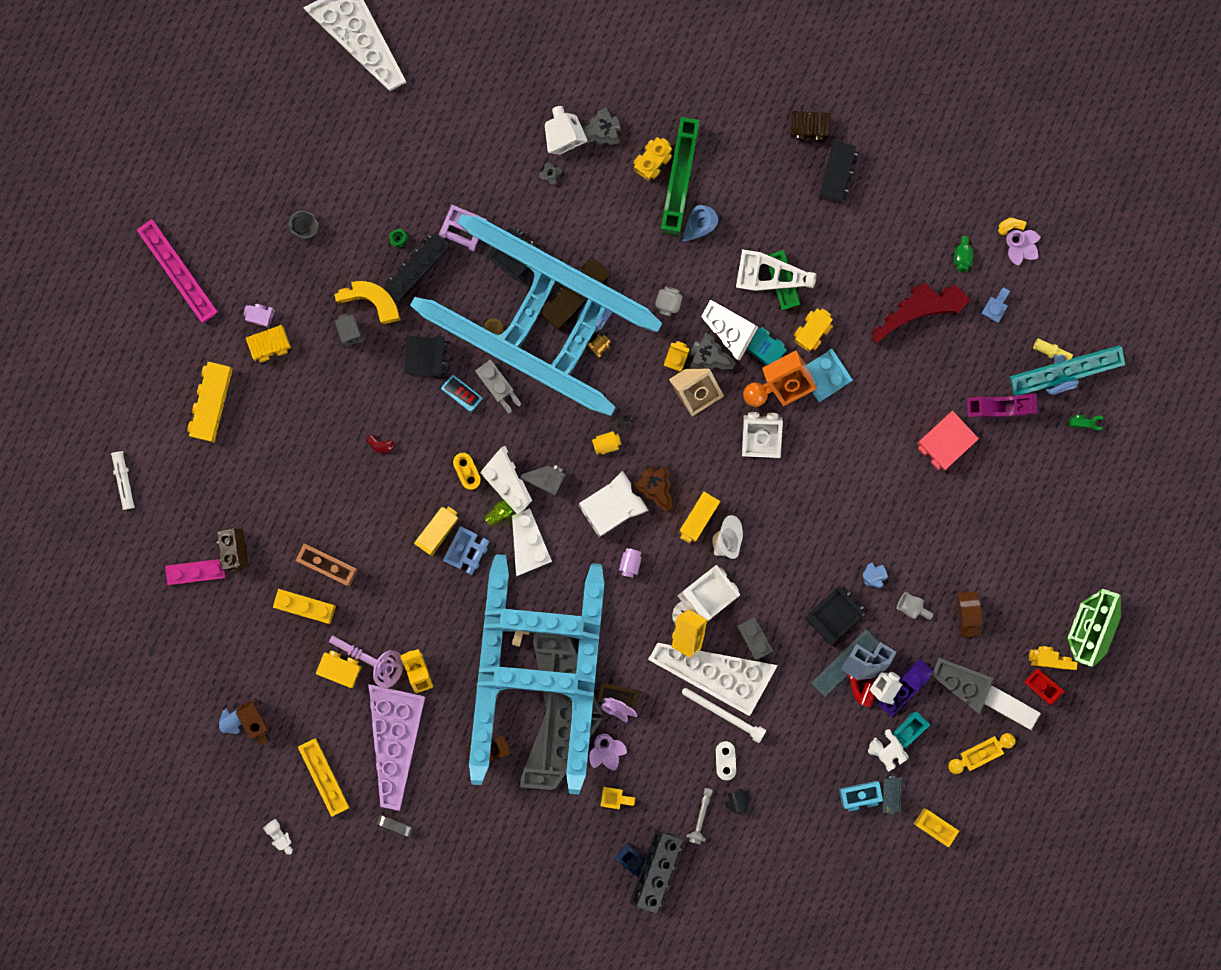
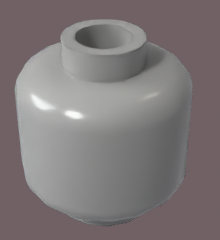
M667 286L659 290L655 306L660 309L661 314L671 316V313L679 311L683 298L679 293L680 290Z

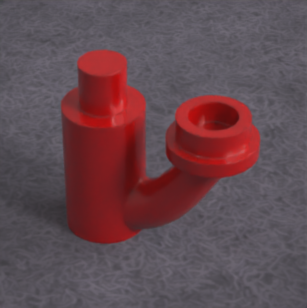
M847 675L850 678L853 696L858 701V704L871 708L875 695L870 691V688L877 678H870V681L865 683L861 693L857 681L861 682V679L857 680L851 675Z

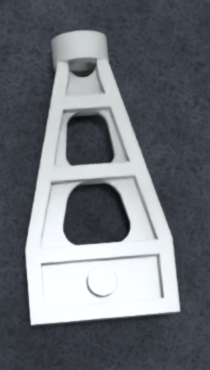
M742 250L736 288L754 291L803 286L814 288L816 273H807L761 252ZM761 264H767L775 269L772 280L760 281L758 279ZM781 269L793 272L794 275L791 282L779 281Z

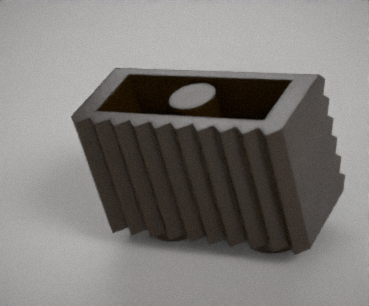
M792 111L790 137H794V140L803 141L805 138H813V141L823 142L824 139H828L830 113Z

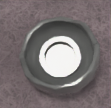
M301 210L296 211L290 217L288 227L294 237L303 240L309 239L317 233L319 223L312 213Z

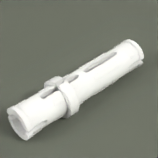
M123 451L111 453L115 469L113 474L116 475L122 510L135 508L127 474L129 470L125 465Z

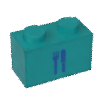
M761 327L760 329L757 328L746 351L767 366L780 359L787 349L784 348L786 345L782 341L772 339L769 336L770 333Z

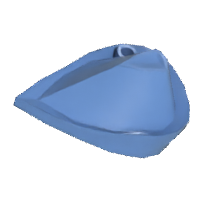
M706 205L696 206L689 215L682 241H690L713 231L718 224L716 212Z

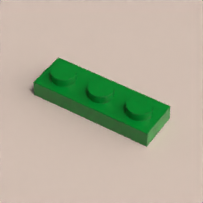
M785 250L768 255L789 264ZM769 266L770 273L773 279L775 269L772 266ZM780 270V282H791L793 280L791 271ZM796 287L776 289L783 311L801 305Z

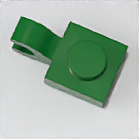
M1074 415V418L1068 419V427L1088 428L1095 431H1100L1103 428L1095 424L1096 420H1103L1102 416L1085 419L1086 416Z

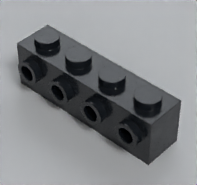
M436 232L433 235L429 234L423 241L424 245L420 249H415L410 255L411 259L407 263H402L397 269L398 273L394 277H389L384 283V290L399 304L451 249L450 245Z
M655 829L630 900L632 905L653 913L658 912L663 903L664 892L669 886L671 872L675 869L677 855L682 850L683 839Z

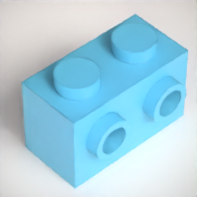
M878 781L839 788L842 806L844 809L848 808V811L860 809L859 806L866 804L867 807L879 805L878 802L883 801Z

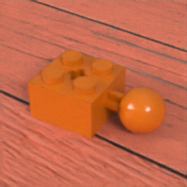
M794 351L763 367L767 383L762 385L755 382L747 385L743 392V398L748 405L759 407L766 402L768 394L774 392L781 404L785 406L816 390L817 386L812 373L798 352Z

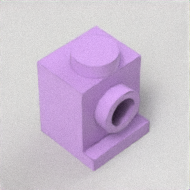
M255 304V307L249 305L244 310V317H246L245 320L248 323L270 328L275 310L271 307L266 310L265 306Z

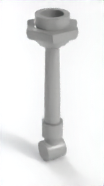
M709 788L704 789V797L701 802L702 805L696 830L686 836L690 838L689 842L700 845L701 841L705 842V838L700 831L707 805H709V798L712 795V789Z

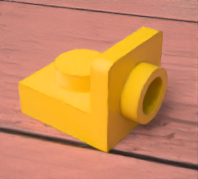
M678 341L671 343L663 366L681 372L689 352V348H686L687 345Z

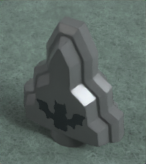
M607 108L598 111L597 116L590 120L589 125L582 127L588 141L586 143L595 141L598 144L608 143L610 146L620 143L617 132L621 131L617 116L611 117Z
M707 333L704 334L701 342L695 341L689 354L694 357L690 366L692 369L704 368L711 370L716 367L721 370H732L736 364L729 354L722 352L721 345L714 341V337Z

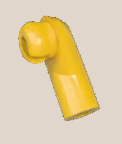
M1008 218L999 224L998 232L1001 235H1007L1008 231L1012 228L1024 231L1026 221Z

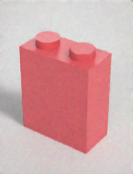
M951 411L917 444L919 445L918 450L924 456L928 455L932 459L931 464L937 470L941 469L944 471L979 438Z

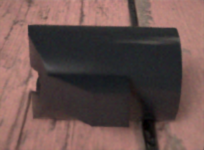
M742 788L727 793L729 801L724 802L726 808L735 814L745 813L748 810L751 798L749 794H743Z

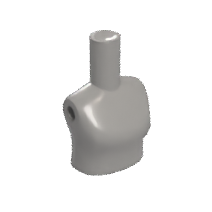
M908 592L903 593L897 604V610L902 611L912 619H916L919 615L928 620L933 617L932 612L923 608V599L912 596Z

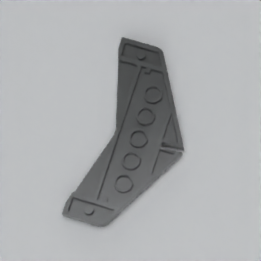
M534 633L533 643L539 671L576 674L578 656L569 637L556 634ZM543 691L546 714L522 773L520 787L552 790L558 786L567 772L572 700L563 694ZM594 695L592 714L603 715ZM591 717L590 737L603 718Z

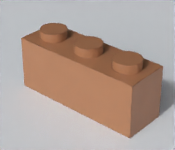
M303 544L295 560L349 587L358 571L357 568L307 544Z

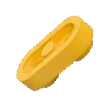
M466 453L456 455L453 465L462 485L468 490L476 489L480 485L481 478L472 458ZM463 459L467 461L464 467L460 466V461ZM469 477H474L475 482L473 484L468 483Z

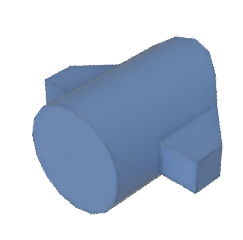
M872 562L868 564L863 573V579L866 586L881 588L884 587L882 581L888 579V575L883 565L875 567Z
M227 709L222 711L219 719V728L222 733L237 734L240 732L238 726L242 724L236 714L237 710L231 713Z

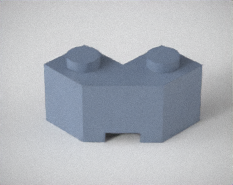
M881 642L873 653L856 644L841 670L857 680L877 678L881 671H886L896 651Z

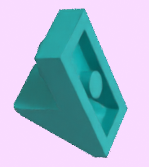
M915 711L910 713L907 719L892 734L906 748L930 724Z

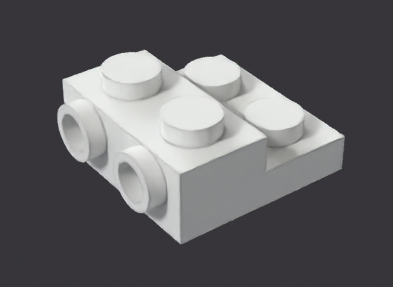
M749 412L748 415H744L742 456L780 458L783 420L782 417H779V414L768 413L767 416H759L757 412Z

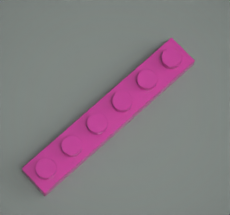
M151 219L138 228V233L199 320L204 323L216 315L218 311L154 220Z

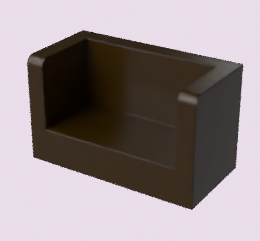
M601 683L597 702H602L603 698L611 697L622 701L626 706L635 710L639 690Z

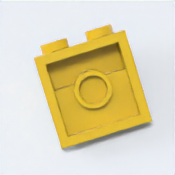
M1042 646L1038 647V650L1030 649L1029 661H1032L1031 665L1077 670V662H1072L1070 657H1058L1059 652H1054L1052 647Z

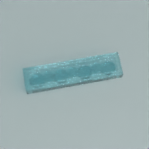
M866 629L811 682L824 697L848 675L841 668L856 644L869 652L879 644Z

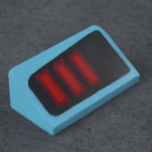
M454 375L441 387L442 391L470 413L473 412L483 399Z

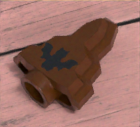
M653 466L641 472L642 478L633 484L638 493L643 492L647 499H653L656 505L665 512L672 509V498L668 492L671 486L668 480L670 473L667 466L658 470Z

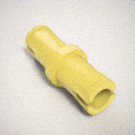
M1039 338L1033 346V349L1048 355L1050 359L1054 358V355L1061 354L1064 355L1065 361L1073 357V354L1058 348V345L1049 344Z

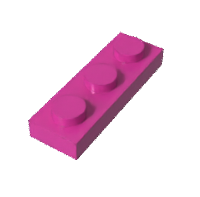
M220 559L165 566L167 585L226 578L225 570H222L220 565Z

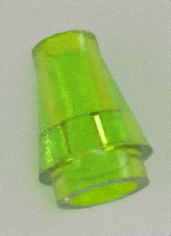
M505 500L498 501L484 518L492 526L511 516L513 509Z

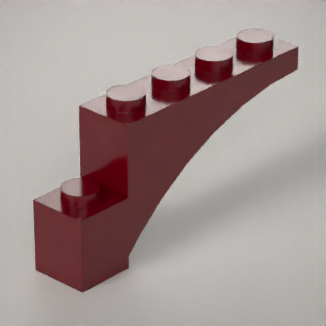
M925 282L921 286L917 284L910 291L913 295L908 300L904 298L897 305L900 309L895 314L891 312L884 319L886 321L884 326L878 325L871 333L873 335L871 341L874 344H878L896 328L920 317L944 313H953L956 316L971 299L955 284L951 288L947 285L940 293L942 297Z

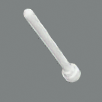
M688 688L682 690L684 696L750 733V736L753 737L752 740L760 743L766 729L761 726L758 728L757 726L749 725Z

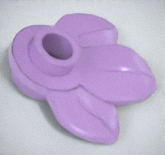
M1019 230L1011 231L1006 238L1009 246L1008 256L1014 264L1020 265L1023 258L1028 260L1037 259L1038 250L1034 243L1041 237L1032 230L1024 232ZM1015 236L1018 237L1019 242L1014 243L1012 238Z
M611 697L603 698L601 708L606 713L614 715L626 723L628 722L627 715L637 717L635 710L626 706L622 701Z
M600 734L595 738V747L590 751L589 759L593 768L603 763L607 768L616 770L619 764V756L626 754L627 750L621 741L613 740L608 734ZM601 740H607L608 744L606 747L600 745Z

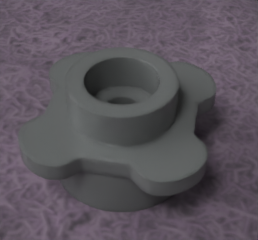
M547 162L539 177L541 180L545 179L549 184L554 185L558 175L561 174V169Z

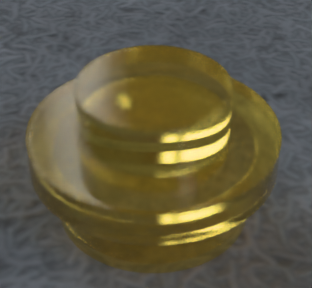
M491 318L486 321L484 329L500 335L503 332V324L499 319Z

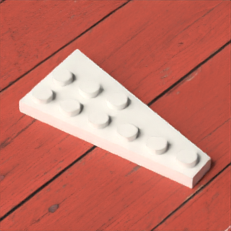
M317 0L303 7L313 19L389 91L406 83L364 0Z
M657 643L648 659L748 716L751 715L778 666L704 651H698L690 658L672 648V645Z

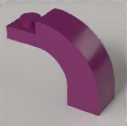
M1037 394L967 398L968 417L997 418L1038 413Z

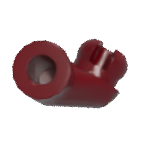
M373 434L366 439L368 444L377 453H389L395 447L392 440L378 441Z

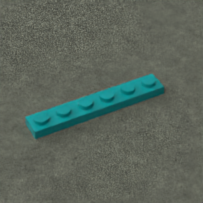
M1119 345L1010 376L1014 396L1022 395L1124 366L1123 350Z

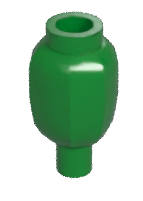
M967 236L961 237V244L957 246L954 253V264L957 266V271L967 272L968 268L973 264V250L969 245V237Z

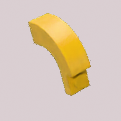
M366 281L351 282L353 290L343 288L338 290L339 293L334 294L338 304L357 299H365L372 302L378 310L381 324L400 320L397 306L392 297L376 284Z

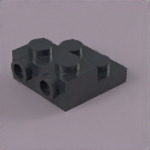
M509 227L506 231L537 249L540 247L532 239L528 242L523 238L525 234L517 227L515 229ZM494 247L486 256L515 281L527 268L525 264Z

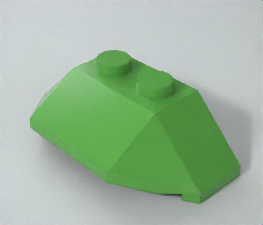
M1101 589L1098 593L1081 602L1067 638L1076 662L1094 667L1107 654L1121 618L1120 594Z

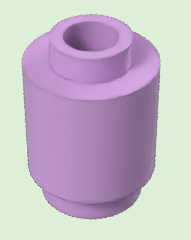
M626 548V552H623L619 568L623 576L633 578V575H638L642 559L640 551Z

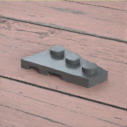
M938 658L932 674L937 681L979 715L981 714L994 678Z

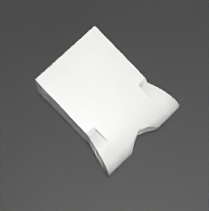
M623 471L609 485L578 505L598 537L606 534L627 519L649 511L642 499L632 493L631 482Z

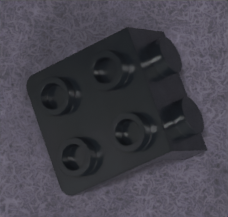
M409 336L406 347L405 373L442 377L443 372H446L447 361H444V353H448V342H446L445 337Z

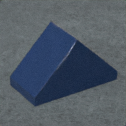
M626 843L614 857L618 863L638 877L645 857L636 849Z

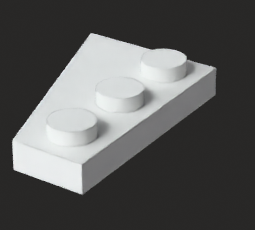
M710 300L701 317L714 333L720 337L724 345L730 349L734 357L740 360L758 326Z

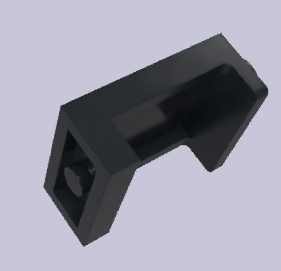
M837 586L804 617L830 646L865 615L863 612L865 608L858 601L854 602L850 598L852 594L845 587Z

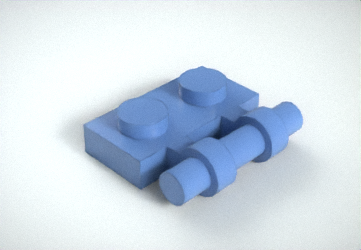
M460 526L443 561L461 569L463 563L469 565L466 572L473 575L475 569H478L480 565L479 561L483 553L486 554L488 550L486 547L490 541L482 538L480 544L475 542L478 535ZM471 548H474L476 552L471 560L467 558V555Z

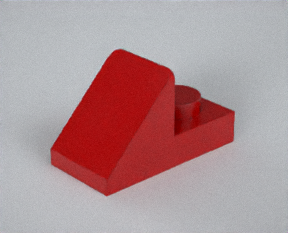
M1036 669L1024 681L1026 686L1034 691L1044 703L1051 706L1065 692L1039 669Z

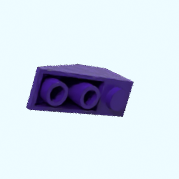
M919 658L899 679L902 686L893 699L895 701L893 705L879 701L878 705L892 717L930 679L933 670Z

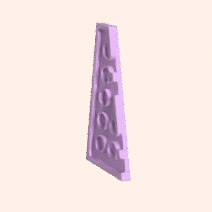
M368 684L380 806L400 811L425 696Z

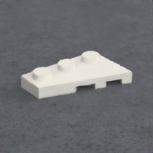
M504 446L499 449L480 473L518 515L523 512L532 499L523 481L518 478L514 470L516 467L510 461L507 455L508 450Z
M530 508L518 515H513L516 576L548 564L552 560Z

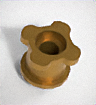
M598 334L597 338L592 343L589 342L587 346L599 359L602 357L601 354L611 349L609 346L611 342L605 335L601 337Z

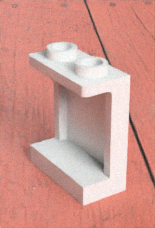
M715 565L681 592L678 597L687 609L692 610L709 621L739 597L740 594L737 586L727 579L726 572L721 567Z

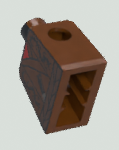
M256 698L238 706L236 714L249 738L256 737L260 746L269 742L270 739L266 733L269 725ZM257 723L259 727H254L252 724Z

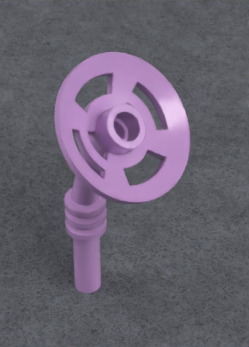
M333 635L329 640L333 645L348 652V655H351V657L355 656L356 660L360 659L374 667L373 678L379 687L389 688L399 680L403 671L400 653L390 650L383 653L377 660L363 653L362 649L358 650V647L355 648V645L351 646ZM389 655H393L396 660L394 661ZM393 667H396L394 675L389 678V675L393 672ZM377 676H378L380 679H383L384 682H380V681L378 680Z

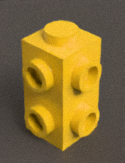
M657 137L654 141L651 139L645 147L646 152L643 156L639 154L634 160V171L648 182L651 178L655 179L661 172L660 166L663 163L666 165L673 156L671 155V144L664 138L659 139Z
M818 308L815 312L810 311L805 318L807 323L804 328L800 326L795 332L794 336L796 339L794 342L807 352H810L811 349L816 350L822 342L819 338L823 333L827 335L833 327L830 324L833 320L830 318L831 314L824 309L819 310Z

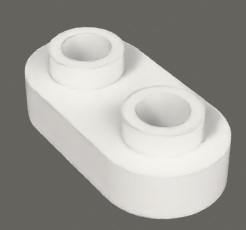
M727 741L719 743L716 747L717 775L723 780H730L736 774L735 748ZM725 747L729 749L727 755L722 754V749ZM725 767L730 768L729 774L723 773Z

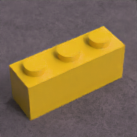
M278 589L273 608L331 624L336 605Z

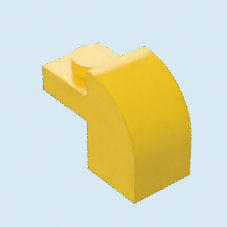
M419 649L400 655L415 694L433 688L425 660Z

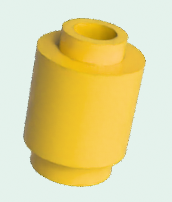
M613 431L592 439L596 454L601 453L602 455L619 450L618 446L621 445L619 435H614Z

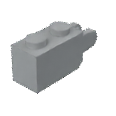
M491 359L475 370L496 401L501 403L508 414L512 410L504 399L509 395L515 405H521V402L513 393L514 390Z

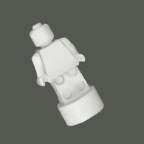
M274 819L263 829L267 835L273 838L274 842H272V845H275L278 850L284 849L285 853L290 855L293 849L289 846L291 844L289 834H283L280 824Z

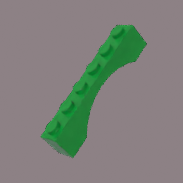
M685 117L680 119L660 233L677 236L680 234L700 120Z

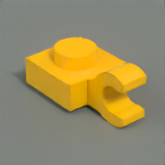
M603 787L601 806L620 809L621 804L634 806L636 797L622 796L623 790Z

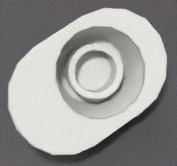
M733 515L727 516L722 523L721 530L713 536L714 555L727 556L731 559H735L738 556L743 538L742 524L737 517Z

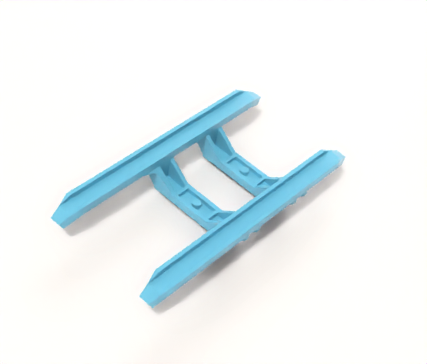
M461 214L457 223L470 235L525 264L534 272V280L529 293L508 329L500 335L491 333L433 300L414 297L410 306L426 320L527 374L542 384L592 411L611 416L615 406L601 392L570 376L596 330V323L600 317L604 316L606 309L641 328L653 332H658L662 323L648 308L481 217ZM556 282L588 300L564 347L552 365L522 350L521 346L539 316L542 307L552 293Z
M496 554L489 573L469 760L471 783L473 785H482L489 768L495 703L498 693L505 689L554 692L566 695L572 700V721L566 775L569 794L579 795L587 769L604 593L602 565L592 563L585 581L582 616L505 609L509 579L506 555ZM526 631L558 634L580 639L576 674L499 667L503 632Z

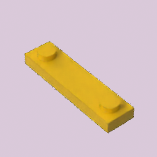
M315 738L299 746L298 749L331 817L350 808L317 739Z

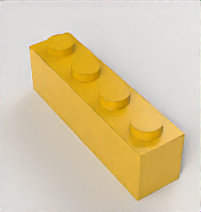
M207 362V366L204 365L201 375L204 377L203 382L199 384L197 389V395H199L198 402L194 403L192 414H194L193 422H189L187 430L190 433V437L215 442L233 370L231 367Z

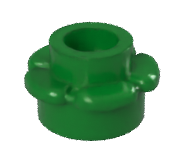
M402 229L392 231L389 235L391 245L394 247L405 246L408 240L407 233H404Z

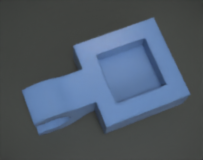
M1003 287L996 299L990 297L981 314L999 323L1008 307L1003 302L1010 291Z

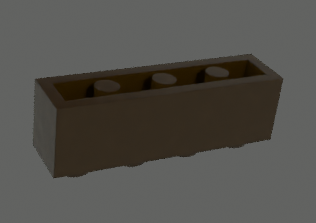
M595 258L592 261L587 260L581 267L583 274L602 284L611 277V273ZM563 287L560 288L555 294L556 298L552 302L548 301L542 307V316L557 331L588 300L567 287L565 289Z

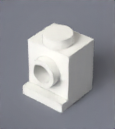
M881 671L870 691L879 701L893 705L895 702L893 699L902 686L899 682L900 677L893 672L886 673Z

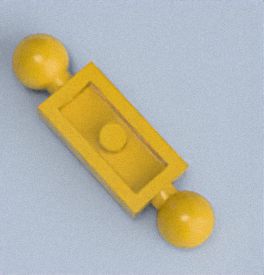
M1005 733L999 741H997L995 736L960 753L962 760H951L948 765L949 771L953 774H960L965 766L968 771H971L1003 755L1004 753L1001 748L1013 747L1015 745V737L1010 733Z

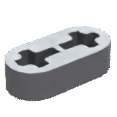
M382 814L379 815L376 824L408 837L411 836L414 829L410 825Z

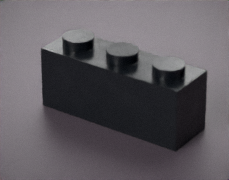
M834 140L819 199L841 204L842 199L846 200L849 191L846 188L847 181L851 182L854 172L850 170L851 165L856 163L858 152H855L856 146Z

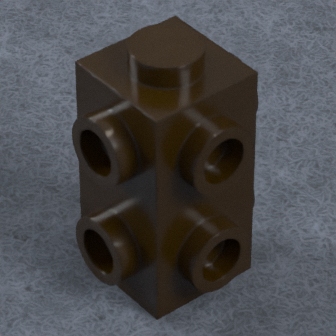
M233 528L217 532V545L220 549V565L222 570H227L234 574L242 572L243 568H248L244 530Z

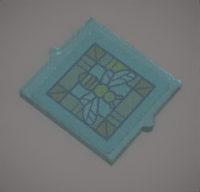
M890 776V778L884 779L883 813L894 814V812H901V778Z

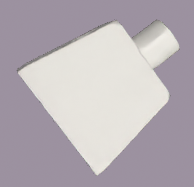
M557 106L552 109L554 118L545 123L548 153L560 155L588 142L576 115L565 113L563 106Z

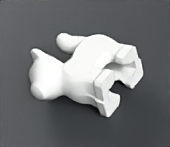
M887 729L885 735L891 743L884 748L883 744L877 738H874L869 745L868 753L878 756L889 772L896 766L893 759L898 758L899 764H902L909 756L903 750V746L897 737L891 733V730Z

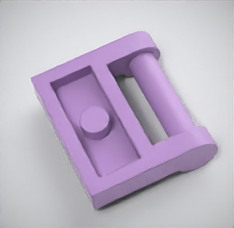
M451 205L439 236L443 239L447 238L469 247V250L475 251L479 239L473 236L472 240L448 231V229L452 226L467 232L457 223L461 214L475 217L480 216Z

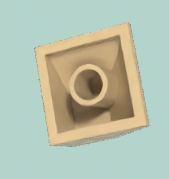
M684 369L669 379L675 392L692 417L724 397L710 369Z

